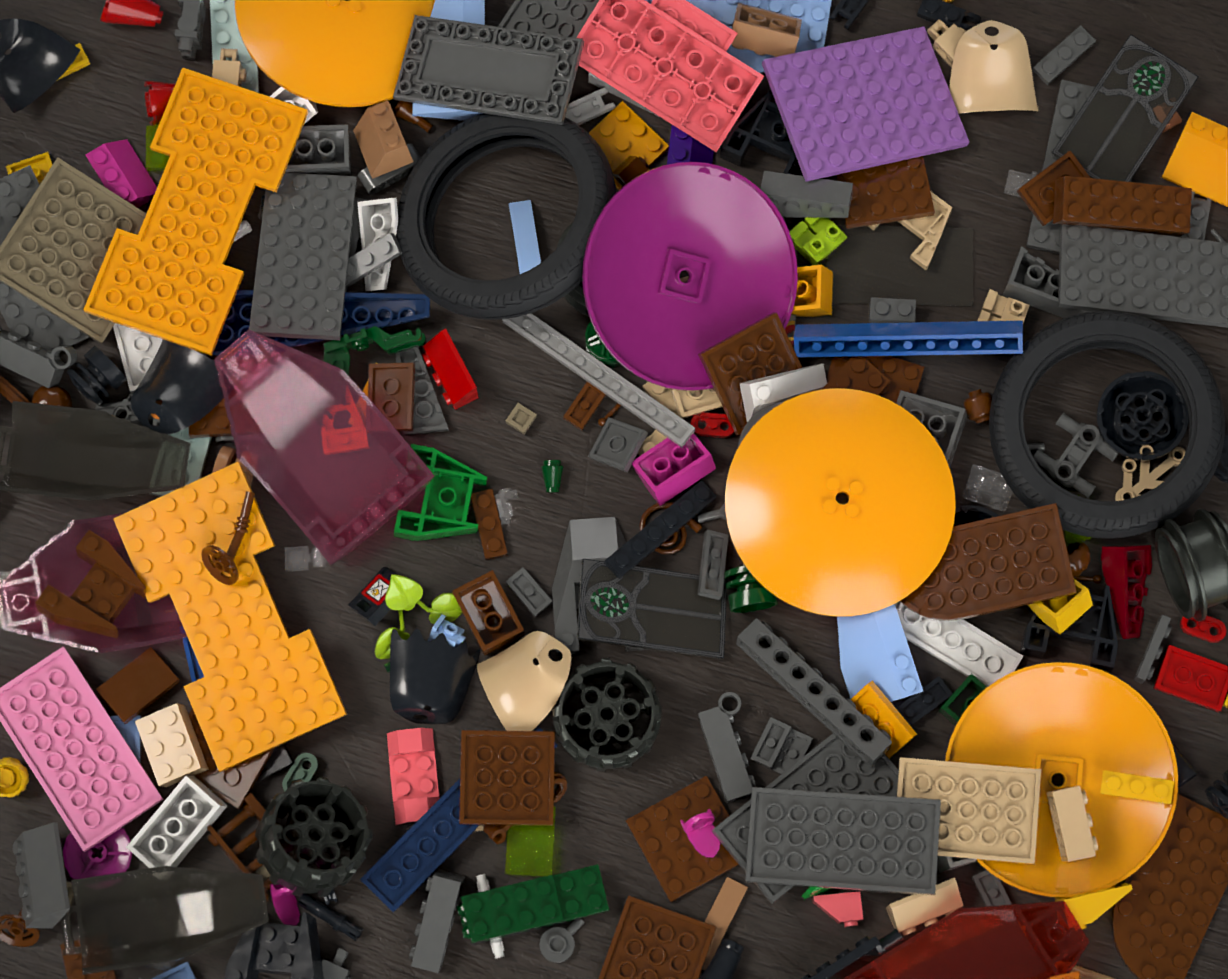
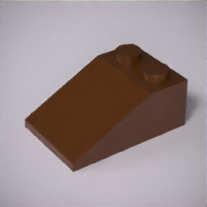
M493 570L452 591L484 656L525 635V631Z

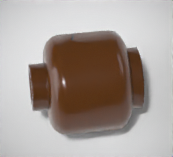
M981 389L968 393L969 398L963 402L968 419L975 421L976 424L989 420L992 401L991 393H982Z

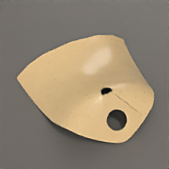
M990 20L974 26L961 36L953 59L949 91L958 114L1001 110L1039 111L1027 42L1024 35L1018 29ZM995 27L999 30V33L995 36H989L985 33V29ZM997 44L998 47L997 49L992 50L990 45Z
M535 631L492 658L477 664L478 675L488 700L506 731H532L552 710L569 675L571 652L563 643L549 634ZM552 649L559 650L563 655L562 659L557 662L552 661L548 656L549 651ZM534 658L538 660L539 665L533 664Z

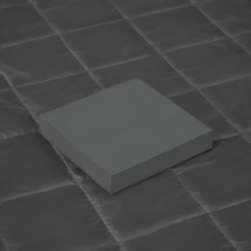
M608 417L588 457L628 473L648 433L643 429Z

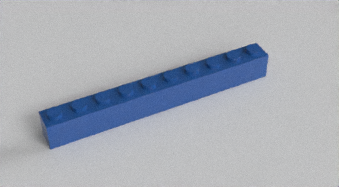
M1023 321L800 324L795 326L794 349L797 357L1023 354Z

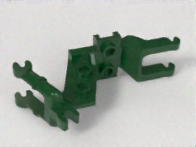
M373 326L367 330L362 328L360 332L351 335L344 334V337L340 340L324 343L321 388L313 396L299 382V377L293 374L290 369L286 371L287 377L278 372L277 378L312 413L317 424L320 427H324L325 425L320 420L321 416L326 414L330 419H333V416L328 410L323 408L345 402L347 399L350 368L349 349H356L357 352L368 349L369 345L375 341L384 351L392 355L417 346H423L426 343L424 333L417 328L416 336L410 330L389 335L380 328Z

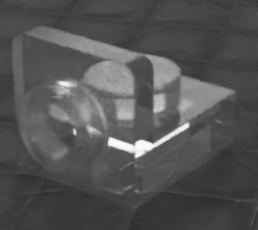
M1009 170L1004 193L1021 197L1016 190L1034 178L1037 172L1032 171L1031 174Z
M505 488L498 491L499 494H495V502L501 525L509 524L510 516H514L511 503H506V501L518 498L517 490Z

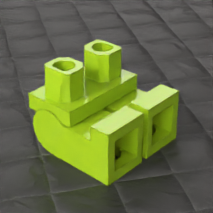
M806 217L804 222L801 221L790 231L794 248L812 265L820 263L847 239V236L829 218Z

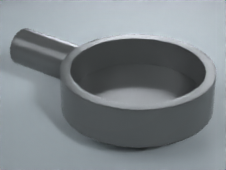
M578 918L566 929L553 927L545 931L541 936L539 944L542 955L553 963H561L568 960L575 948L573 935L585 922Z

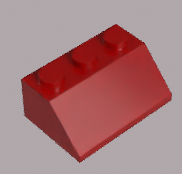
M446 329L442 330L423 346L425 354L422 357L427 367L432 366L435 372L432 376L437 386L442 385L445 391L442 393L446 404L448 406L452 404L454 410L478 399V391Z

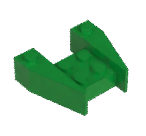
M411 444L407 472L428 475L421 514L398 510L394 537L421 541L477 533L478 524L466 521L473 484L486 486L487 477L435 448Z

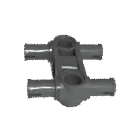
M1063 412L1055 425L1072 434L1073 440L1060 459L1054 460L1040 449H1038L1033 458L1037 465L1048 471V476L1057 485L1065 486L1066 488L1072 487L1089 498L1096 486L1080 477L1079 470L1092 451H1098L1112 462L1118 453L1107 445L1095 426L1082 422L1080 424ZM1083 433H1090L1093 436V441H1086L1083 438ZM1065 469L1069 473V477H1060L1058 470Z

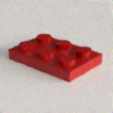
M1168 645L1153 689L1220 712L1228 691V666Z

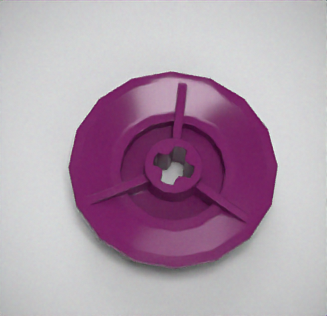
M120 828L84 852L73 834L70 833L66 838L63 848L64 865L70 876L82 885L93 888L109 886L121 879L130 866L133 853L127 846L131 840L126 831ZM96 848L99 850L103 848L101 852L103 857L101 859L93 857L95 856L94 850Z

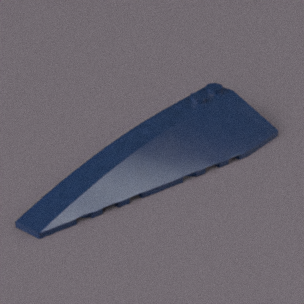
M238 290L212 356L249 357L323 340L250 336L249 326L254 290ZM345 292L341 336L360 332L362 328L366 330L373 326L383 328L429 318L430 298L425 294Z

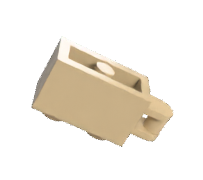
M938 20L927 29V32L934 40L933 49L952 67L958 42L966 31L961 27L958 28L955 24L948 28L941 20ZM941 30L943 34L939 35L937 32Z
M221 48L220 60L213 61V78L242 87V82L246 81V69H243L241 62L238 61V49Z

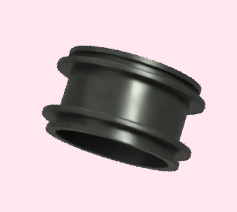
M1202 508L1195 512L1194 522L1180 527L1171 519L1165 520L1162 528L1157 529L1155 532V547L1165 584L1179 612L1187 619L1194 618L1197 621H1203L1207 616V608L1222 603L1228 609V526L1223 518L1215 511L1208 512Z

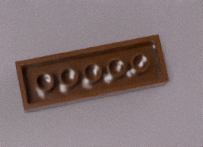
M1065 175L1055 179L1053 224L1181 236L1190 233L1192 188Z

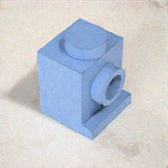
M442 614L432 627L428 641L434 640L440 633H443L448 644L456 648L466 639L463 636L465 630L445 620L446 616Z

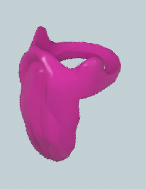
M710 809L705 813L692 817L686 823L682 819L680 820L682 828L695 850L707 858H713L719 851L720 841L712 833V830L715 828L713 826L715 818Z
M271 884L270 897L277 916L284 925L296 926L299 923L300 913L296 897L292 894L293 891L281 884Z

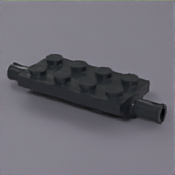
M894 929V931L879 940L876 936L871 939L869 936H866L855 944L856 949L853 951L847 948L835 957L836 962L830 964L827 961L816 969V975L811 977L807 974L801 979H829L864 955H887V951L904 940L897 929Z

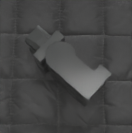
M178 0L182 10V16L178 20L179 29H175V38L179 44L178 50L182 52V59L195 60L197 50H202L203 47L201 40L203 37L206 7L203 0Z

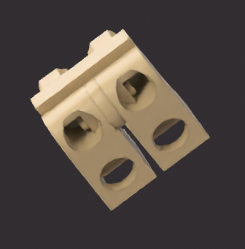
M990 289L978 321L1024 322L1030 305L1010 297H1003L998 295V292Z

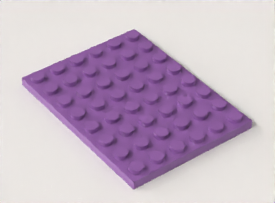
M925 27L768 58L762 62L805 182L966 147L969 144L967 134Z

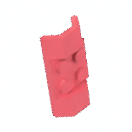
M413 728L387 733L395 825L417 822L440 799L433 728Z

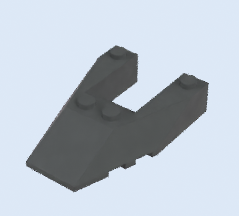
M615 517L569 521L552 586L555 639L563 643L570 650L571 656L580 655L576 610H580L583 558L605 561L626 543ZM606 566L598 567L589 579L586 592L594 584L609 582L617 578V576ZM630 570L617 584L625 587L632 593L642 578L639 571ZM644 588L637 597L636 603L645 604ZM600 595L602 599L608 601L603 595ZM627 597L625 598L624 603H628ZM620 598L613 600V604L615 605V607L616 600H618L619 606L622 607V602ZM636 609L638 621L646 632V642L648 643L646 610ZM630 617L623 621L624 640L640 641V634L634 627ZM625 645V652L648 650L646 647ZM556 649L557 657L563 656L562 653Z

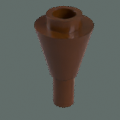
M400 101L394 109L397 112L396 117L415 125L417 124L427 133L433 127L424 118L412 116V102Z

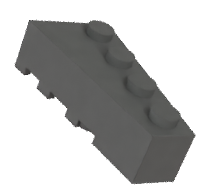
M764 171L760 189L773 202L782 217L848 218L853 183L827 179H815L805 182L804 176Z
M1021 246L1003 296L1029 304L1032 307L1062 318L1092 312L1058 308L1059 270H1053L1045 264L1044 260L1031 256L1027 253L1028 250Z
M438 869L433 878H428L426 891H429L427 900H423L420 913L424 914L422 923L418 922L415 930V936L418 937L416 946L412 945L409 959L413 960L412 967L435 973L440 972L449 942L448 934L451 932L455 919L453 913L454 910L456 911L461 896L459 889L461 884H464L466 875Z

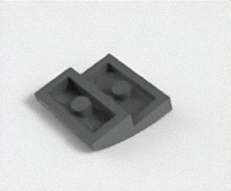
M770 717L751 759L782 775L808 753L814 739Z

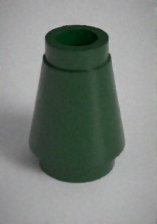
M544 460L541 470L546 492H559L563 472L561 460Z

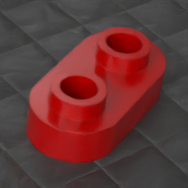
M703 412L694 415L691 419V425L695 427L694 434L698 436L728 438L734 434L726 414ZM704 422L706 427L701 429L698 427V423ZM722 424H727L729 428L728 430L723 431L721 430L720 426Z
M1184 616L1180 620V627L1184 633L1210 643H1217L1226 635L1225 624L1210 616H1206L1203 621H1197L1194 618L1187 619ZM1189 620L1195 622L1194 628L1188 626ZM1210 628L1216 629L1217 635H1211Z

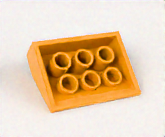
M1192 112L1161 178L1184 188H1192V191L1228 207V127Z

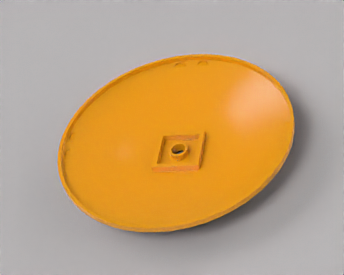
M235 0V15L240 36L249 55L257 66L279 86L299 97L319 104L338 107H362L394 99L393 95L415 15L430 17L435 0Z
M845 388L823 389L804 393L781 403L765 414L750 429L738 447L729 469L725 489V514L730 537L737 554L752 576L766 590L789 605L807 612L833 617H851L869 614L894 605L915 591L930 576L940 562L951 537L955 518V490L950 468L942 449L928 429L914 415L896 403L873 393ZM838 493H845L849 499L848 503L844 505L839 504L836 501V495Z
M1054 662L1037 664L1009 673L985 688L971 702L957 722L947 747L945 761L1041 769L1035 864L976 859L981 866L998 879L1029 893L1048 897H1074V895L1087 892L1094 893L1097 890L1110 888L1118 884L1148 861L1162 842L1172 821L1178 794V770L1173 745L1168 732L1151 705L1136 690L1119 678L1100 669L1075 663ZM1103 770L1174 781L1171 804L1100 794ZM1055 773H1060L1064 777V783L1059 787L1053 785L1051 780ZM1080 786L1081 790L1086 792L1088 803L1084 804L1086 813H1090L1093 827H1090L1091 836L1096 837L1098 850L1095 851L1096 856L1064 862L1061 860L1046 792Z

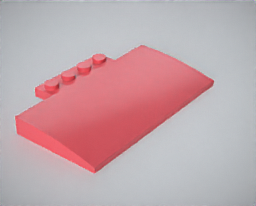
M599 0L576 37L584 40L579 61L580 67L715 152L720 148L764 77L726 52L738 34L737 32L686 0H652L651 4L645 0Z

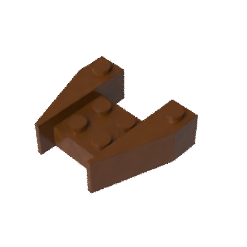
M88 530L76 546V551L80 559L93 567L71 597L48 584L36 600L35 605L39 613L57 624L118 638V629L112 623L134 593L146 599V587L107 540Z

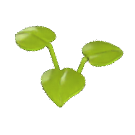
M392 574L385 602L390 609L398 610L400 629L390 627L380 635L375 646L376 658H390L393 629L398 631L399 636L403 640H407L410 637L409 633L404 632L403 610H412L415 607V603L425 611L431 612L429 621L432 624H435L442 614L446 616L445 620L449 622L455 621L462 614V611L453 593L440 594L432 601V608L420 601L423 589L418 582L408 577Z

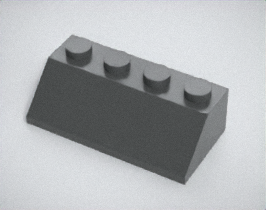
M348 124L303 126L285 173L351 175Z
M50 823L24 831L13 843V853L16 855L17 860L16 875L19 876L20 881L19 896L22 898L23 903L22 918L25 920L26 928H53L70 910L58 823Z

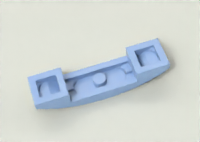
M531 200L509 203L520 274L541 263Z

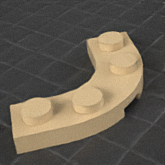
M650 382L643 385L642 388L650 397L678 415L670 388ZM655 430L644 440L637 453L638 456H641L667 437Z

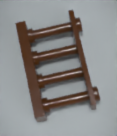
M250 793L244 798V810L217 831L211 825L208 826L207 832L209 835L206 837L214 847L218 845L249 882L253 887L250 891L258 901L262 899L267 903L269 896L266 892L273 883L268 878L259 885L251 875L263 864H259L256 858L245 867L237 858L240 853L258 840L255 837L256 830L232 849L222 839L249 817L255 816L259 822L261 821L266 810ZM286 852L291 858L294 855L292 852Z

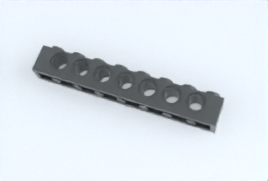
M756 618L737 637V646L870 768L890 749L892 741L888 733L873 725L874 722L868 715H862L856 709L857 707L853 701L848 698L845 699L840 695L838 688L834 684H828L822 678L823 676L819 670L814 667L811 668L806 664L805 658L798 652L794 653L789 648L786 640L782 637H777L766 622H760ZM763 641L769 643L770 647L762 648L759 645V643ZM783 657L787 662L784 664L778 663L776 658ZM799 672L804 678L796 679L792 674ZM818 688L821 693L815 695L809 689ZM834 703L838 709L830 710L826 704ZM849 718L852 719L855 724L852 726H848L844 723L843 720ZM867 734L872 738V740L868 742L861 739L860 735Z

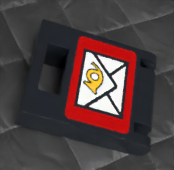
M383 567L348 604L354 612L374 626L391 610L386 605L385 596L390 584L391 575L398 574L388 567Z

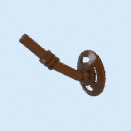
M246 491L240 517H237L239 521L236 522L237 527L234 528L236 532L227 553L214 545L206 546L201 553L202 561L208 572L216 580L226 585H233L239 578L234 558L245 533H248L246 528H249L248 523L251 522L249 516L255 496L253 492ZM222 572H230L231 577L223 575Z
M22 909L18 915L8 914L0 916V939L3 942L13 946L27 947L34 945L38 941L40 931L38 928H26L25 920L22 918ZM7 928L8 931L15 937L8 935L3 931V929ZM30 933L33 934V935H32L31 937H29V938H23V937H26V936L30 935Z

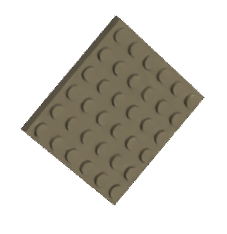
M57 157L0 246V281L102 344L115 322L88 314L83 309L116 229L119 228L138 235L146 213Z

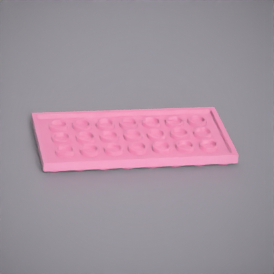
M64 646L0 688V722L84 852L164 800Z

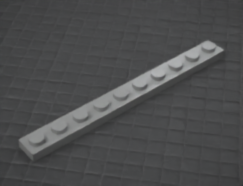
M532 313L515 318L502 319L504 324L681 448L695 432V427Z

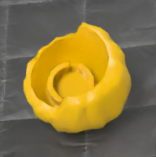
M3 757L0 760V797L12 798L18 796L26 789V785L29 783L28 770L19 759Z

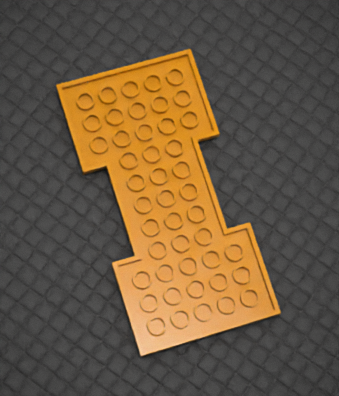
M182 67L150 146L152 151L170 156L138 235L119 228L116 229L83 309L84 312L212 356L244 276L243 271L224 265L255 186L277 193L307 118L308 109Z
M240 462L233 463L113 518L137 577L146 587L147 592L145 596L147 601L151 603L170 594L204 675L203 678L183 687L220 772L347 715L312 630L308 629L291 638L289 637L255 555L274 547L275 544L255 497L249 516L251 522L248 523L249 528H246L248 533H245L234 558L239 574L237 582L233 585L219 582L208 572L202 561V550L208 545L217 546L227 553L236 532L234 528L237 527L236 522L239 521L237 517H240L246 491L252 492ZM222 572L223 575L231 577L230 572Z

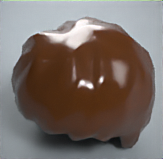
M58 385L51 388L41 386L35 391L31 403L41 423L61 422L71 415L72 400L65 389Z
M1076 541L1067 547L1073 577L1080 576L1087 569L1091 559L1089 547L1081 541Z

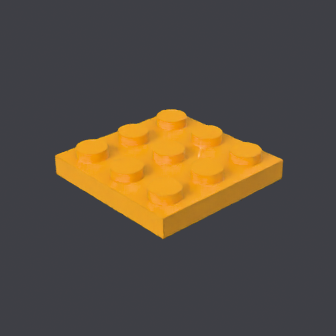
M623 101L589 132L605 153L612 172L629 156L642 157L647 162L648 169L669 149V145ZM614 178L616 188L620 190L622 186Z

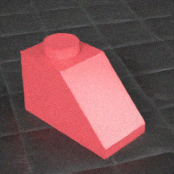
M860 891L812 897V901L816 906L838 924L844 923V927L858 926V922L863 920Z

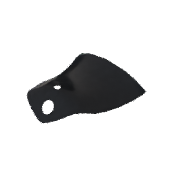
M16 18L1 19L0 97L13 113L24 109L47 91L64 74L76 59L80 49L38 23ZM10 48L11 53L8 55L4 54V52H6V50Z
M163 339L148 371L131 397V408L149 433L153 435L176 433L206 416L228 394L241 376L193 349ZM161 399L162 405L155 403V401ZM153 413L159 417L160 425L158 427L150 424L148 419L150 414Z

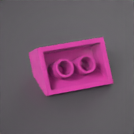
M127 139L104 143L85 154L105 188L137 208L153 199L157 186Z
M694 433L682 448L666 438L636 458L632 463L643 484L660 506L716 469L712 455Z

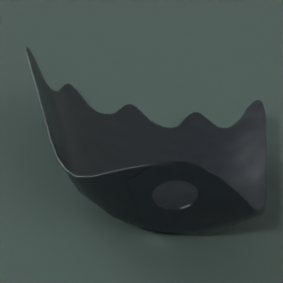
M393 629L390 646V701L394 712L418 724H447L453 721L464 702L479 659L480 650H477L473 656H469L466 640H463L456 648H453L448 644L443 633H440L432 641H425L420 630L415 629L407 640H403L399 636L398 631ZM425 706H430L431 711L424 710L423 708ZM420 714L427 716L428 719L419 720L413 716Z

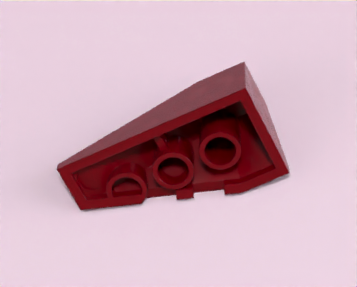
M1151 545L1103 546L1101 554L1102 571L1106 584L1110 586L1112 605L1122 639L1139 638L1144 609L1141 606L1143 596H1147L1148 588L1145 587L1146 576L1151 575L1152 569Z

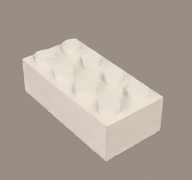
M187 775L128 844L127 848L160 878L169 877L205 834L207 827L215 822L228 805L194 775Z

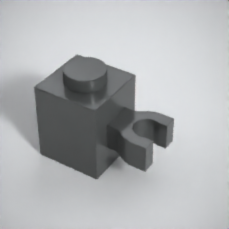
M339 948L333 963L325 959L322 960L324 979H352L349 976L351 972L342 968L349 952Z

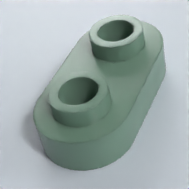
M303 753L296 758L283 779L282 787L284 791L295 780L301 779L304 782L312 780L319 767L318 760L314 755ZM310 762L311 767L307 770L304 769L303 764Z

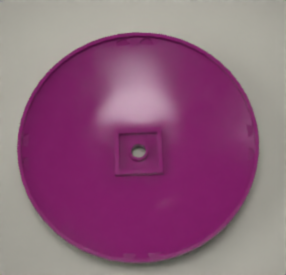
M681 162L663 165L637 176L624 185L610 199L597 218L590 233L583 261L582 278L584 298L590 320L600 340L612 356L633 374L650 383L676 390L694 391L714 388L698 356L700 352L773 312H777L784 329H786L795 303L798 273L795 249L787 225L776 206L761 189L747 178L727 168L702 162ZM683 270H686L689 274V279L685 283L679 277Z

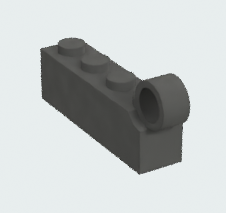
M0 325V365L47 388L59 385L64 369L73 366L77 361V352L70 345H62L56 347L53 351H47L41 348L39 343L22 339L20 334L7 332ZM61 350L65 351L68 355L67 363L60 359Z
M733 692L722 694L718 701V707L698 713V719L726 803L751 796L752 787H756L753 776H748L746 767L749 766L746 754H741L738 746L742 744L738 731L734 732L731 723L734 722L733 716L741 708V699ZM731 697L735 699L737 708L733 711H726L722 707V701L725 698Z

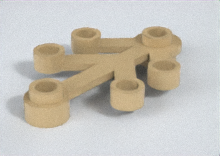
M1150 445L1142 446L1139 451L1140 454H1143L1142 450L1148 448L1151 452H1154ZM1176 447L1168 453V458L1150 473V460L1140 461L1139 482L1133 487L1132 473L1137 465L1132 459L1125 460L1122 464L1124 472L1123 487L1117 491L1115 501L1124 500V494L1134 498L1140 496L1139 494L1144 489L1152 490L1164 481H1157V479L1172 466H1178L1186 451L1181 447ZM1180 452L1182 454V458L1177 459L1174 456V453ZM1131 463L1133 465V469L1128 470L1125 467V464Z

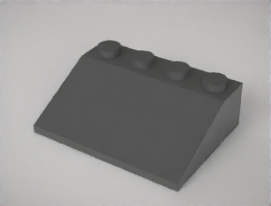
M901 390L896 404L914 415L928 429L942 449L950 468L967 420L966 409Z

